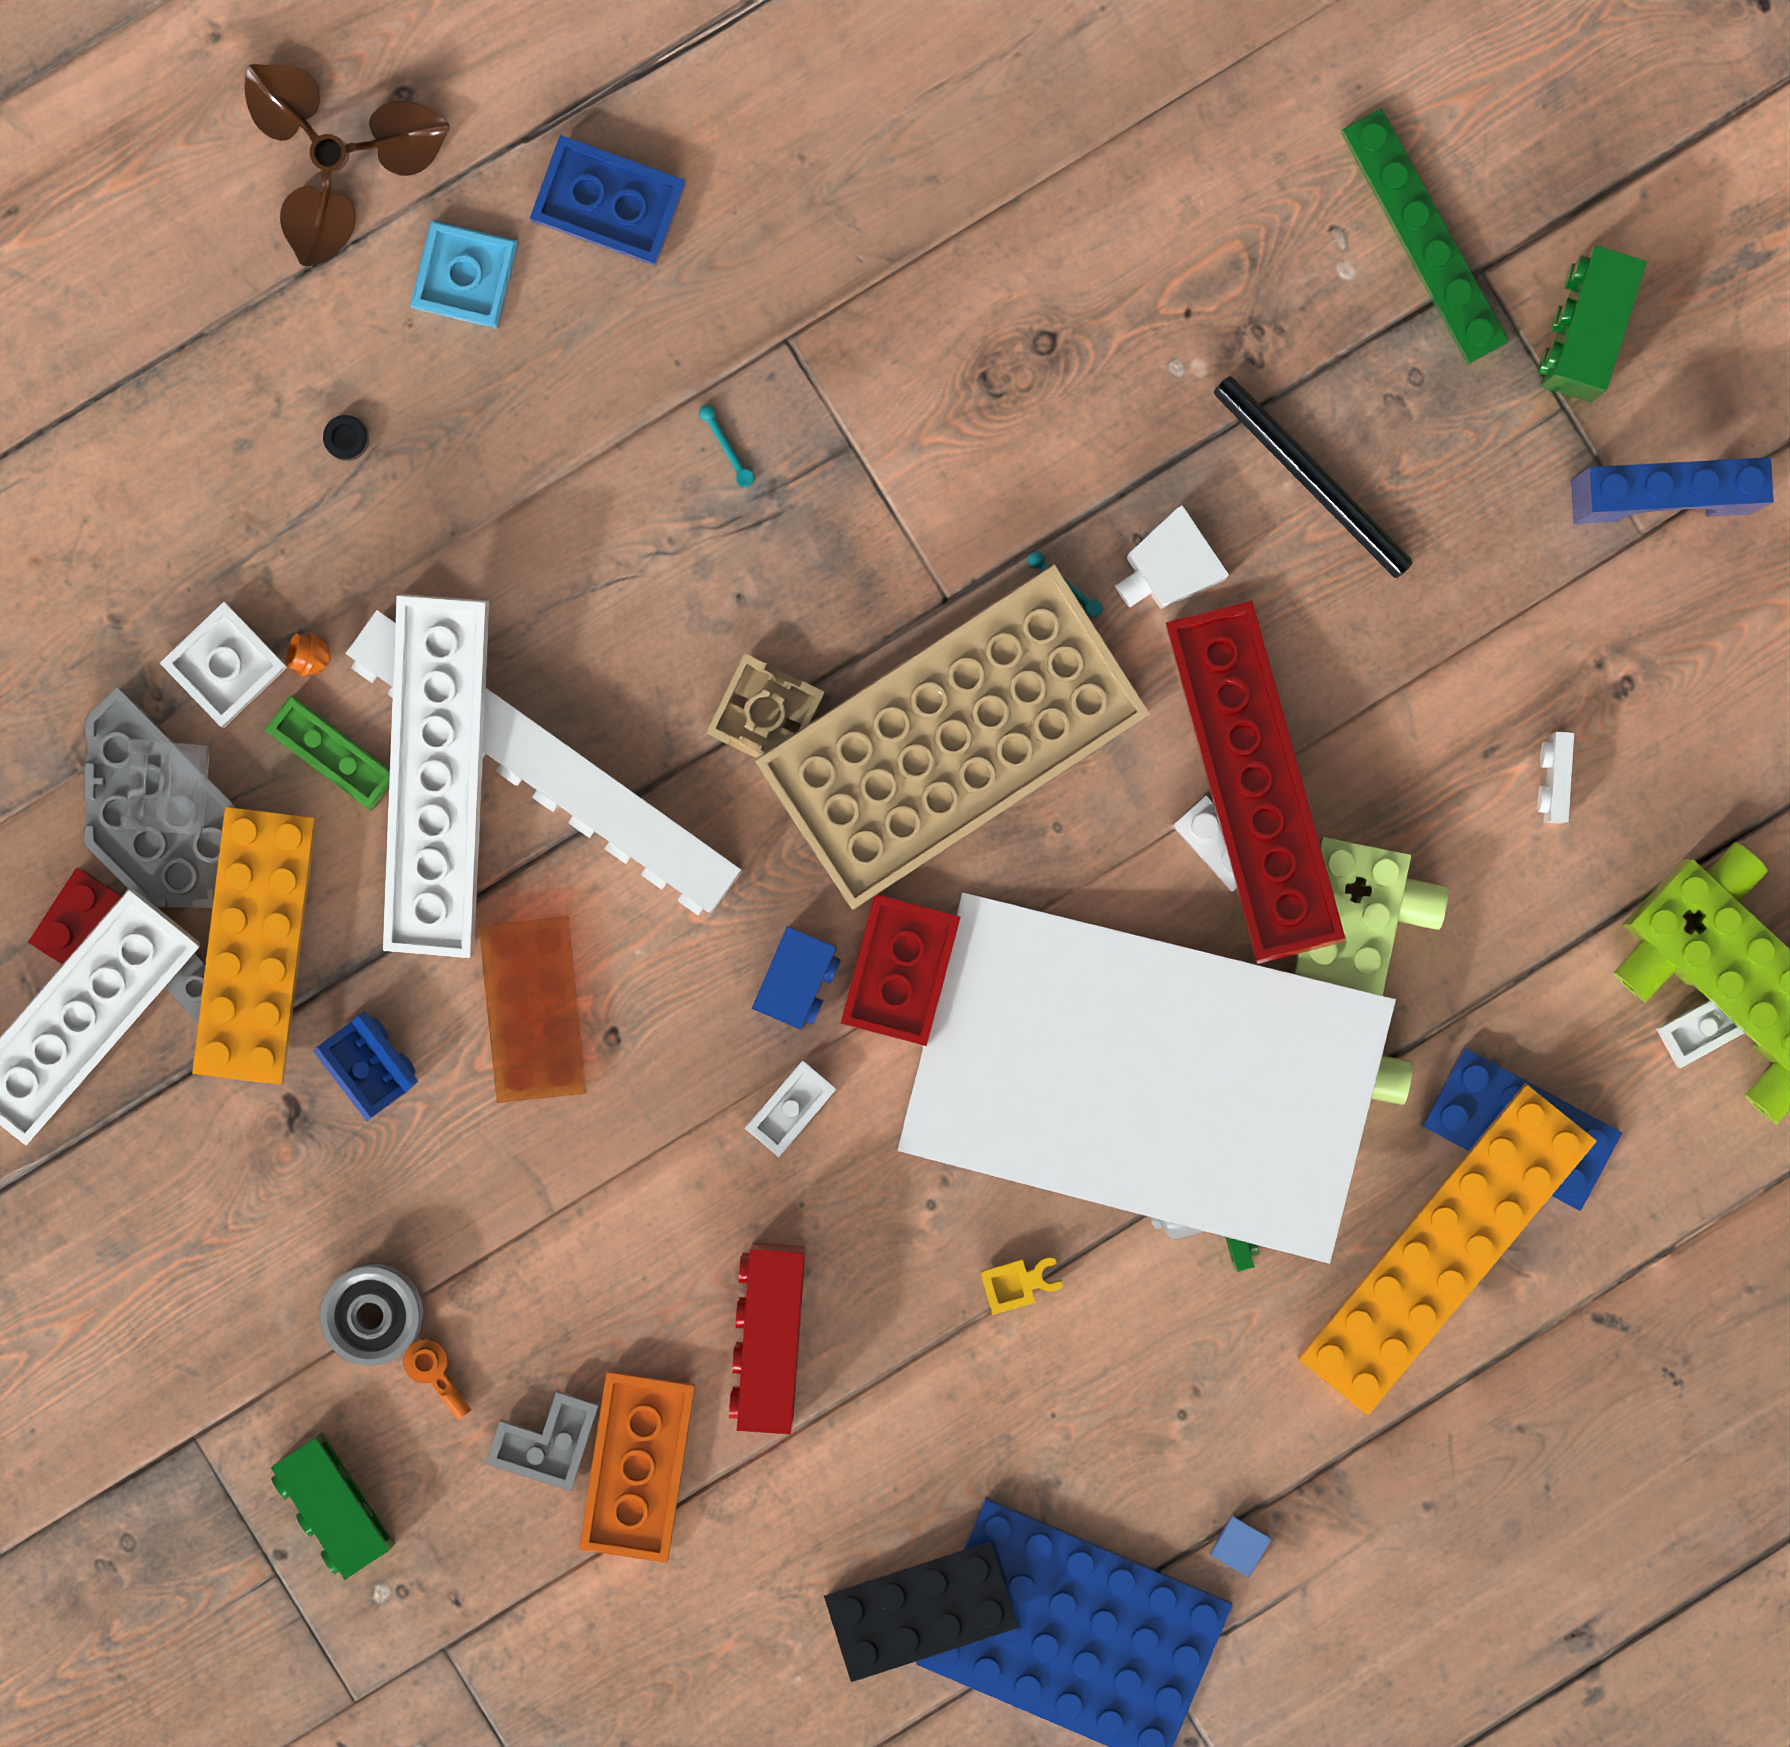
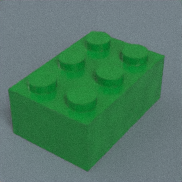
M1595 245L1585 256L1579 255L1577 262L1571 264L1564 283V288L1570 290L1568 298L1565 299L1563 306H1558L1551 325V331L1557 332V335L1550 348H1545L1538 367V373L1544 375L1541 383L1542 388L1590 403L1607 391L1647 261Z

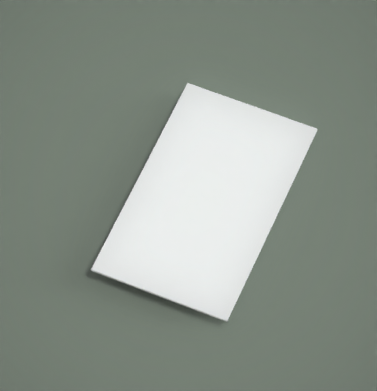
M962 892L956 915L961 917L928 1043L927 1046H923L897 1151L1330 1264L1396 999Z

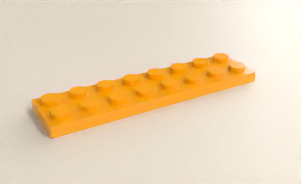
M1524 1083L1299 1354V1361L1368 1416L1597 1141L1528 1084Z

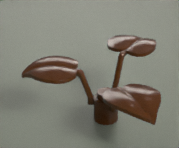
M250 64L246 69L245 98L250 115L259 130L272 139L286 141L297 133L300 126L312 141L310 146L312 162L315 166L322 169V192L311 186L300 187L286 197L280 211V223L283 234L302 266L316 265L334 256L348 242L354 231L356 213L353 203L346 196L339 194L330 195L331 172L339 171L347 164L349 153L378 148V159L385 169L400 176L415 175L425 170L434 161L450 131L449 123L434 110L413 102L395 101L384 104L371 115L369 127L375 140L346 144L341 138L332 134L319 136L306 121V119L316 114L320 105L319 88L315 80L307 72L290 65Z

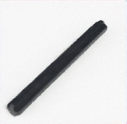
M1233 377L1225 378L1215 388V396L1394 578L1402 576L1411 567L1412 559Z

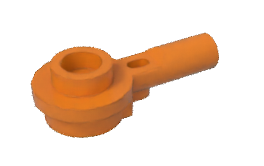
M420 1339L413 1342L406 1349L403 1357V1367L407 1375L413 1381L421 1384L431 1383L457 1420L472 1411L445 1373L448 1368V1355L444 1347L432 1339Z

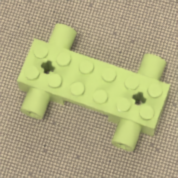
M1326 837L1318 838L1346 939L1345 942L1299 953L1296 959L1294 974L1383 996L1397 923L1401 922L1440 930L1447 908L1449 888L1448 886L1407 878L1411 859L1409 854ZM1357 878L1361 881L1360 886L1365 887L1364 897H1358L1356 903L1350 901L1352 894L1345 893L1346 884H1353ZM1382 1056L1371 1099L1404 1105L1411 1085L1413 1062Z

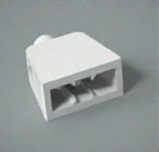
M1181 505L1128 554L1127 560L1135 573L1115 585L1129 608L1151 594L1160 609H1163L1223 582L1229 574L1183 505Z

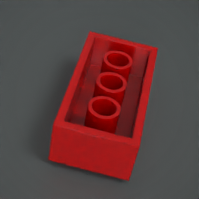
M753 1242L749 1253L742 1252V1256H740L739 1283H747L746 1297H739L736 1308L735 1328L744 1329L743 1342H736L734 1346L732 1373L740 1374V1387L733 1386L729 1404V1418L737 1419L736 1431L791 1435L794 1419L806 1246Z

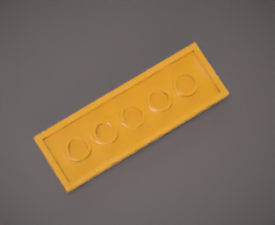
M225 807L192 1074L278 1085L284 1084L317 818Z

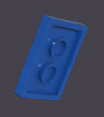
M560 135L530 215V220L656 266L685 189L686 180Z

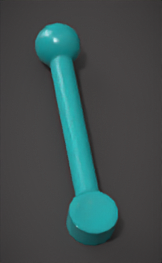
M710 404L703 405L699 409V416L703 421L708 422L737 472V483L741 487L751 486L754 481L753 473L744 469L715 418L716 409Z
M1034 551L1029 554L1027 561L1030 567L1044 570L1050 566L1045 562V557L1041 552ZM1064 578L1078 602L1085 607L1087 616L1091 618L1098 617L1103 611L1102 604L1098 600L1088 599Z

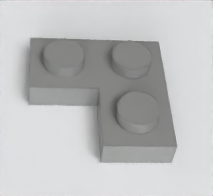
M557 1390L543 1432L501 1419L486 1464L571 1491L599 1403Z

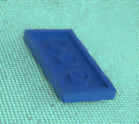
M1463 1048L1421 1126L1469 1151L1524 1083L1528 1084L1597 1141L1552 1195V1197L1581 1211L1618 1143L1622 1132L1478 1054Z

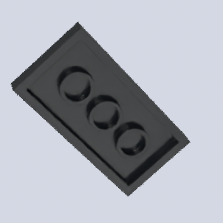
M994 1540L824 1596L851 1682L1021 1627Z

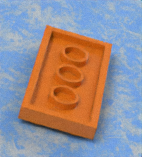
M607 1370L579 1550L668 1563L695 1384Z

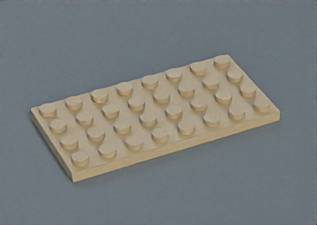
M1052 564L786 738L754 761L850 908L854 910L1150 715V713L1055 564Z

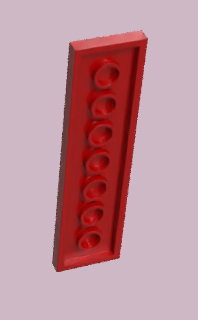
M1253 601L1166 622L1168 637L1257 964L1345 942L1344 930Z

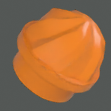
M310 632L305 636L295 634L287 649L286 667L295 670L296 674L302 677L321 674L331 661L328 644L317 637L316 634Z

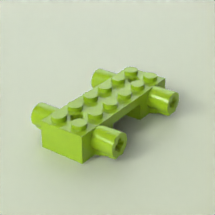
M1734 842L1707 872L1694 859L1681 860L1623 922L1622 925L1641 943L1613 974L1633 995L1645 1003L1673 973L1686 985H1694L1755 1042L1752 1047L1772 1064L1744 1096L1764 1117L1778 1125L1790 1112V949L1740 903L1765 876L1768 870L1752 852L1743 845ZM1685 913L1695 914L1697 918L1695 920L1697 925L1695 930H1687L1685 932L1683 929L1687 923L1685 918H1683Z

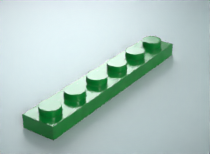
M1382 108L1342 129L1341 134L1467 365L1506 345L1509 340Z

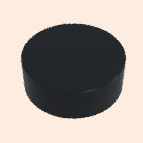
M340 415L330 420L323 432V443L327 451L335 458L342 461H352L361 457L367 450L369 433L359 419L350 415Z

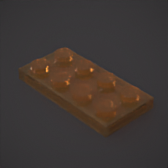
M569 916L479 925L497 1103L586 1094Z

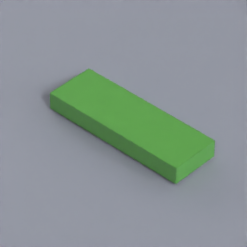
M293 695L289 696L264 729L370 811L375 808L389 789L390 768Z

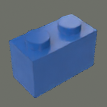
M787 926L751 1009L800 1030L805 1022L813 1025L824 1001L816 997L822 981L831 984L841 959L834 956L837 947Z

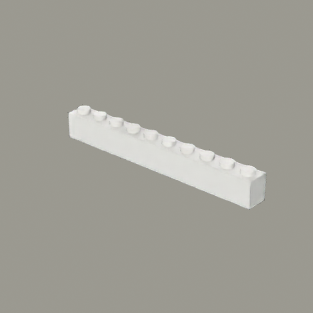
M376 610L346 654L355 660L351 669L373 683L378 676L392 686L387 694L393 698L396 623ZM486 688L483 757L487 754L500 763L496 769L497 773L516 786L522 780L536 789L532 798L552 812L558 806L572 815L568 823L590 838L594 831L609 841L604 848L625 864L630 858L636 860L645 867L641 873L644 878L660 889H663L668 883L682 894L677 901L698 916L703 909L710 914L714 912L743 870Z

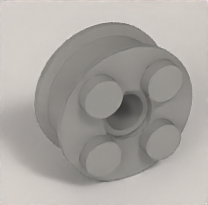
M384 1264L362 1265L340 1276L326 1292L320 1310L322 1332L330 1347L345 1360L363 1366L385 1364L400 1356L418 1337L424 1318L423 1302L416 1285L400 1270ZM365 1303L377 1304L382 1309L383 1321L379 1326H369L363 1321L361 1309Z

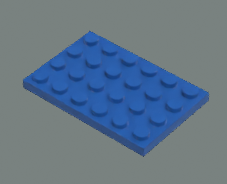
M985 1497L963 1550L994 1540L1021 1627L916 1661V1665L1108 1747H1173L1233 1606L1232 1602Z

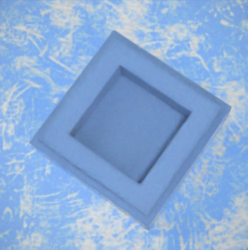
M1231 1514L1212 1547L1210 1555L1250 1577L1271 1541V1537Z

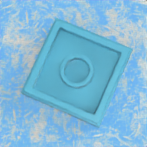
M431 220L410 304L411 308L498 329L517 253L518 241Z

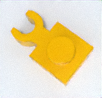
M1044 1257L1035 1264L1033 1269L1027 1271L1023 1258L980 1270L992 1315L1036 1303L1032 1292L1034 1289L1040 1288L1046 1292H1054L1063 1287L1062 1280L1046 1282L1042 1278V1272L1046 1267L1057 1264L1055 1257Z

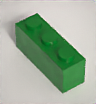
M322 1432L271 1467L275 1474L271 1477L273 1485L285 1500L289 1497L299 1510V1513L296 1514L298 1523L309 1537L315 1534L324 1548L320 1552L321 1557L333 1574L340 1572L344 1580H346L390 1551L395 1545V1542Z

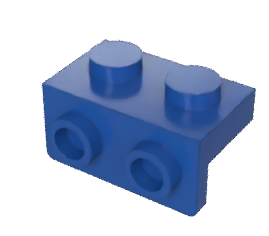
M363 1011L352 1022L318 1045L313 1052L364 1119L369 1121L407 1093L418 1080L414 1076L415 1069L411 1061L404 1054L397 1053L388 1042V1033L382 1023L374 1017L370 1018Z

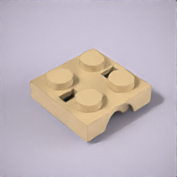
M744 653L706 734L754 758H758L794 734L782 728L786 718L801 724L800 729L811 723L825 692ZM734 693L748 699L745 702L744 709L730 703Z

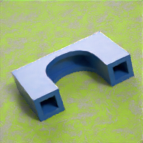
M1771 457L1589 467L1571 480L1574 524L1618 522L1629 515L1678 509H1706V517L1748 515L1774 503Z

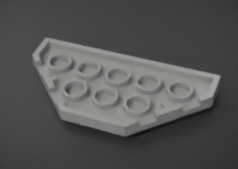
M116 687L85 718L87 763H85L84 799H86V826H84V845L128 889L131 886L157 908H213L225 807L240 808L121 688Z

